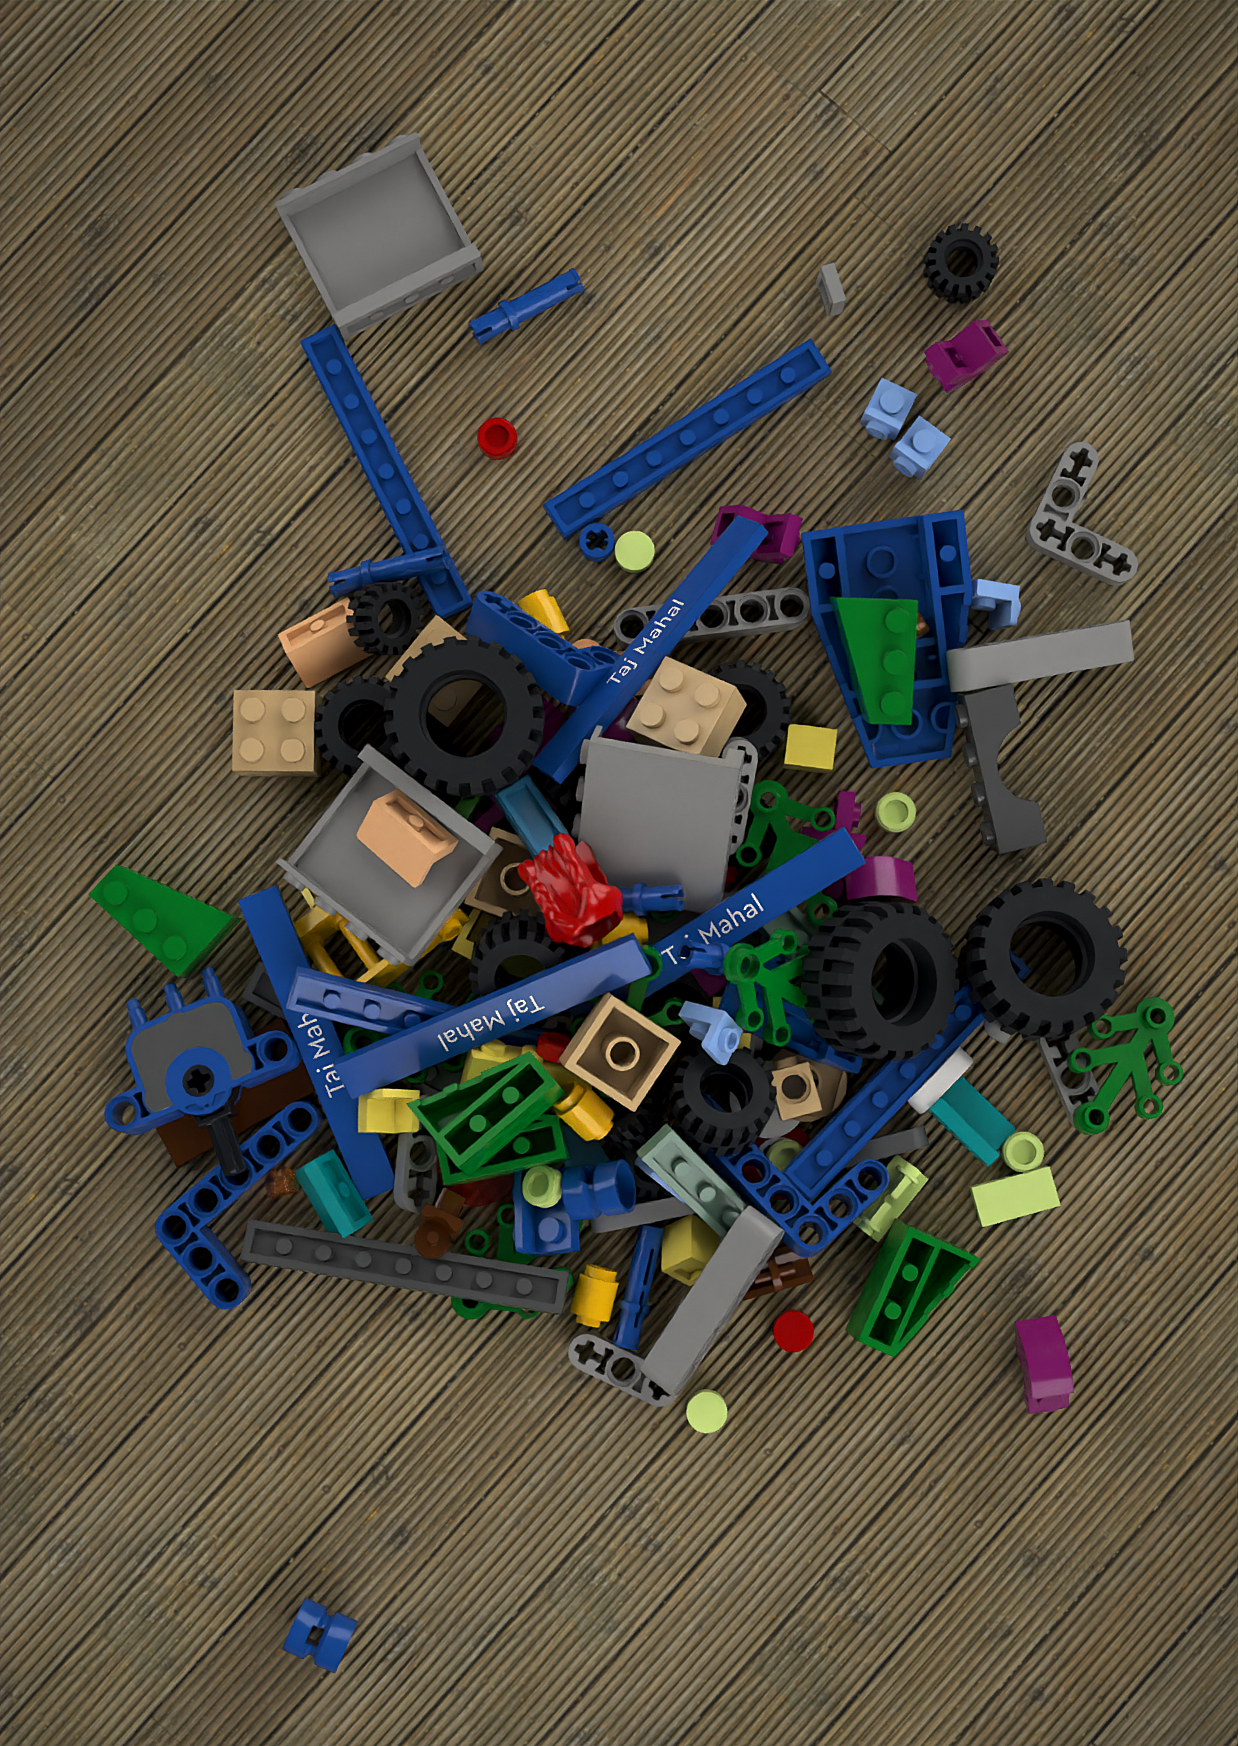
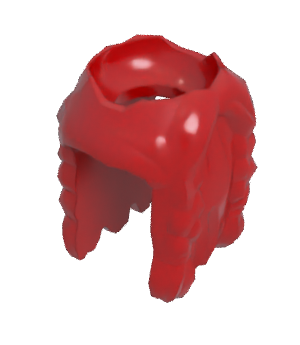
M560 832L552 839L554 848L549 845L547 851L542 849L539 855H535L534 861L528 859L523 864L517 866L518 876L529 886L536 903L540 906L545 918L546 931L553 942L586 948L593 946L598 940L604 938L623 920L622 904L624 896L620 889L608 884L607 876L601 871V866L595 860L591 847L584 841L579 842V845L575 846L574 840L568 834Z

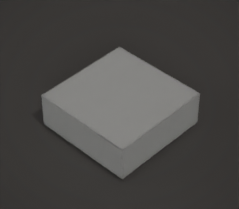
M835 263L821 266L816 280L826 314L829 317L841 314L846 302Z

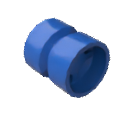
M625 1160L601 1162L596 1168L591 1164L574 1166L564 1171L561 1184L562 1198L565 1209L572 1220L579 1221L598 1218L602 1213L606 1216L628 1214L633 1211L636 1204V1184L633 1172Z
M305 1597L282 1650L301 1659L311 1655L315 1665L335 1674L358 1621L339 1612L332 1616L327 1615L326 1606ZM313 1626L325 1629L319 1643L309 1638Z

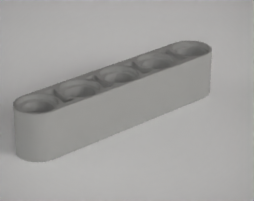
M796 587L716 597L704 612H717L722 618V624L715 628H708L703 625L699 617L677 645L796 629L804 623L810 610L809 598L803 590ZM792 600L800 606L801 614L794 618L787 617L781 612L780 604L784 601ZM663 604L629 608L619 613L614 621V637L618 645L626 650L634 640L625 637L621 633L622 625L629 621H635L644 628ZM748 605L757 607L761 612L762 618L755 623H749L741 617L740 610Z
M1130 620L1089 625L945 651L951 692L987 688L1134 661Z
M748 1206L730 1228L645 1358L640 1371L672 1397L676 1396L689 1381L774 1252L785 1230L752 1206Z

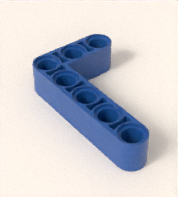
M701 1092L703 1099L710 1107L726 1113L712 1097ZM754 1143L748 1148L743 1146L741 1152L734 1155L726 1152L724 1156H714V1150L708 1149L707 1153L703 1154L750 1206L785 1230L781 1240L793 1253L803 1258H810L819 1254L879 1198L889 1183L888 1170L882 1163L873 1159L863 1160L816 1203L811 1205ZM746 1166L756 1167L762 1174V1181L758 1183L748 1182L742 1175V1168ZM860 1173L872 1175L877 1182V1189H864L858 1181V1175ZM775 1196L784 1197L790 1204V1212L787 1214L775 1212L770 1205V1199ZM829 1201H842L848 1209V1215L843 1218L834 1216L829 1210ZM802 1227L814 1229L818 1234V1244L807 1245L802 1242L798 1233L799 1229Z
M300 1100L286 1106L240 1146L249 1169V1177L245 1183L237 1182L232 1176L226 1177L219 1164L167 1208L156 1220L155 1234L159 1241L217 1308L226 1310L239 1305L249 1296L252 1283L248 1273L208 1225L319 1130L323 1122V1112L319 1105L313 1101ZM297 1108H304L311 1114L312 1122L307 1130L297 1128L293 1122V1114ZM268 1134L274 1135L280 1142L281 1148L277 1156H269L262 1149L263 1138ZM204 1188L213 1190L217 1195V1206L212 1210L205 1208L200 1201V1195ZM173 1215L180 1216L186 1223V1231L183 1236L175 1235L169 1228V1221ZM198 1247H205L211 1252L213 1260L210 1267H203L197 1263L195 1252ZM224 1278L233 1279L239 1287L237 1298H229L223 1294L221 1283Z

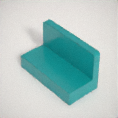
M962 1075L927 1110L982 1164L990 1166L1000 1156L996 1150L1015 1132V1127Z
M334 1149L295 1171L298 1181L327 1232L340 1234L342 1238H345L374 1220Z

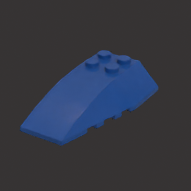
M964 510L801 533L811 615L870 767L873 769L950 758L956 724L953 705L958 704L956 697L958 692L950 691L945 651L964 648L968 632L969 606H971L973 593ZM829 597L918 600L912 725L870 724L863 720L846 652L841 642L839 627Z

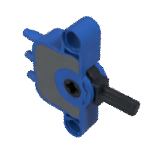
M207 967L201 971L208 997L185 1006L176 984H166L163 989L170 1013L149 1022L138 999L135 998L127 1001L128 1016L133 1031L127 1039L125 1049L137 1087L112 1098L106 1105L104 1116L106 1123L113 1130L135 1136L181 1118L185 1113L192 1115L197 1127L208 1129L223 1174L226 1177L238 1175L247 1169L244 1155L230 1119L238 1115L235 1105L241 1097L243 1086L252 1088L292 1071L299 1065L302 1056L295 1039L282 1031H269L255 1037L244 1010L225 998L213 968ZM280 1042H286L287 1054L280 1061H274L272 1057L273 1048ZM203 1076L210 1077V1080L205 1083V1091L200 1090L198 1087L204 1083ZM133 1105L136 1112L135 1118L131 1123L125 1125L122 1118L123 1112L127 1107Z

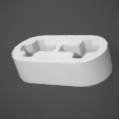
M959 1046L907 1102L919 1114L924 1113L970 1067L974 1061L973 1058Z

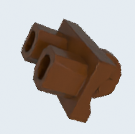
M443 1188L435 1206L428 1203L425 1204L419 1219V1229L416 1231L414 1238L415 1248L421 1256L428 1259L439 1258L446 1253L450 1243L455 1244L464 1222L458 1217L463 1209L465 1197L447 1188Z
M786 1244L776 1247L743 1297V1301L813 1282L814 1278L808 1258L797 1256Z

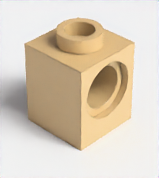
M797 1055L773 1061L775 1069H771L774 1079L770 1085L776 1086L777 1089L774 1102L776 1103L775 1106L779 1119L784 1121L822 1110L809 1062L806 1060L798 1062ZM789 1075H798L803 1081L802 1092L793 1098L786 1097L782 1092L783 1080Z

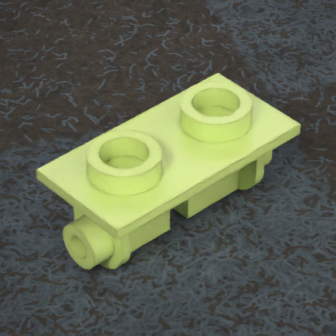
M898 1154L886 1166L889 1174L887 1188L872 1205L853 1221L854 1224L877 1242L882 1239L892 1226L894 1219L901 1215L928 1181L927 1177ZM876 1180L872 1183L868 1190L877 1189Z

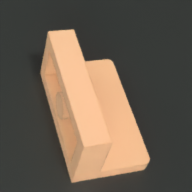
M348 597L278 634L286 655L307 688H311L372 655L364 652V647L356 646L354 641L358 636L349 635L348 629L353 628L354 624L346 623V615H353L354 611L348 609L349 602H351Z
M396 789L373 801L356 834L363 844L414 888L422 884L432 864L452 853L459 841L400 789Z

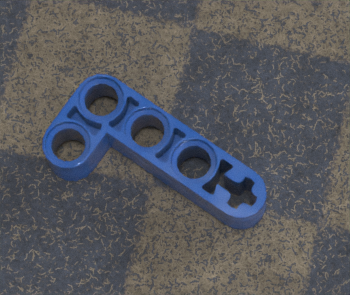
M490 591L477 592L465 627V632L468 636L480 637L486 643L494 641L504 646V649L511 655L515 654L523 661L526 669L532 673L538 687L556 700L572 706H579L620 657L613 650L601 646L577 649L507 598Z

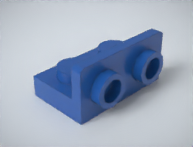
M569 1167L559 1168L557 1170L563 1176L564 1171ZM528 1171L514 1172L512 1199L515 1209V1225L512 1234L516 1251L536 1258L580 1251L579 1221L572 1220L568 1215L563 1198L561 1197L554 1206L549 1208H541L530 1204L522 1193V1182Z

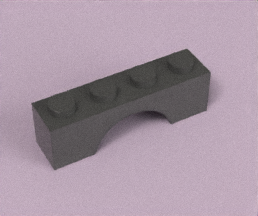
M1009 683L956 694L958 704L953 705V712L958 728H964L967 744L962 745V752L966 766L968 768L973 767L976 783L971 784V792L976 807H982L985 822L980 823V832L985 846L990 845L991 850L1003 854L1047 843L1039 803L1013 795L1004 786L998 772L997 759L1001 744L1006 736L1021 724L1013 685Z

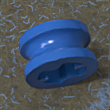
M592 523L586 526L579 538L581 553L585 558L593 562H601L608 559L615 547V538L612 530L602 523ZM601 534L606 536L607 539H604V545L607 547L603 551L598 547L591 551L587 547L590 546V540L587 539L590 535L596 538Z

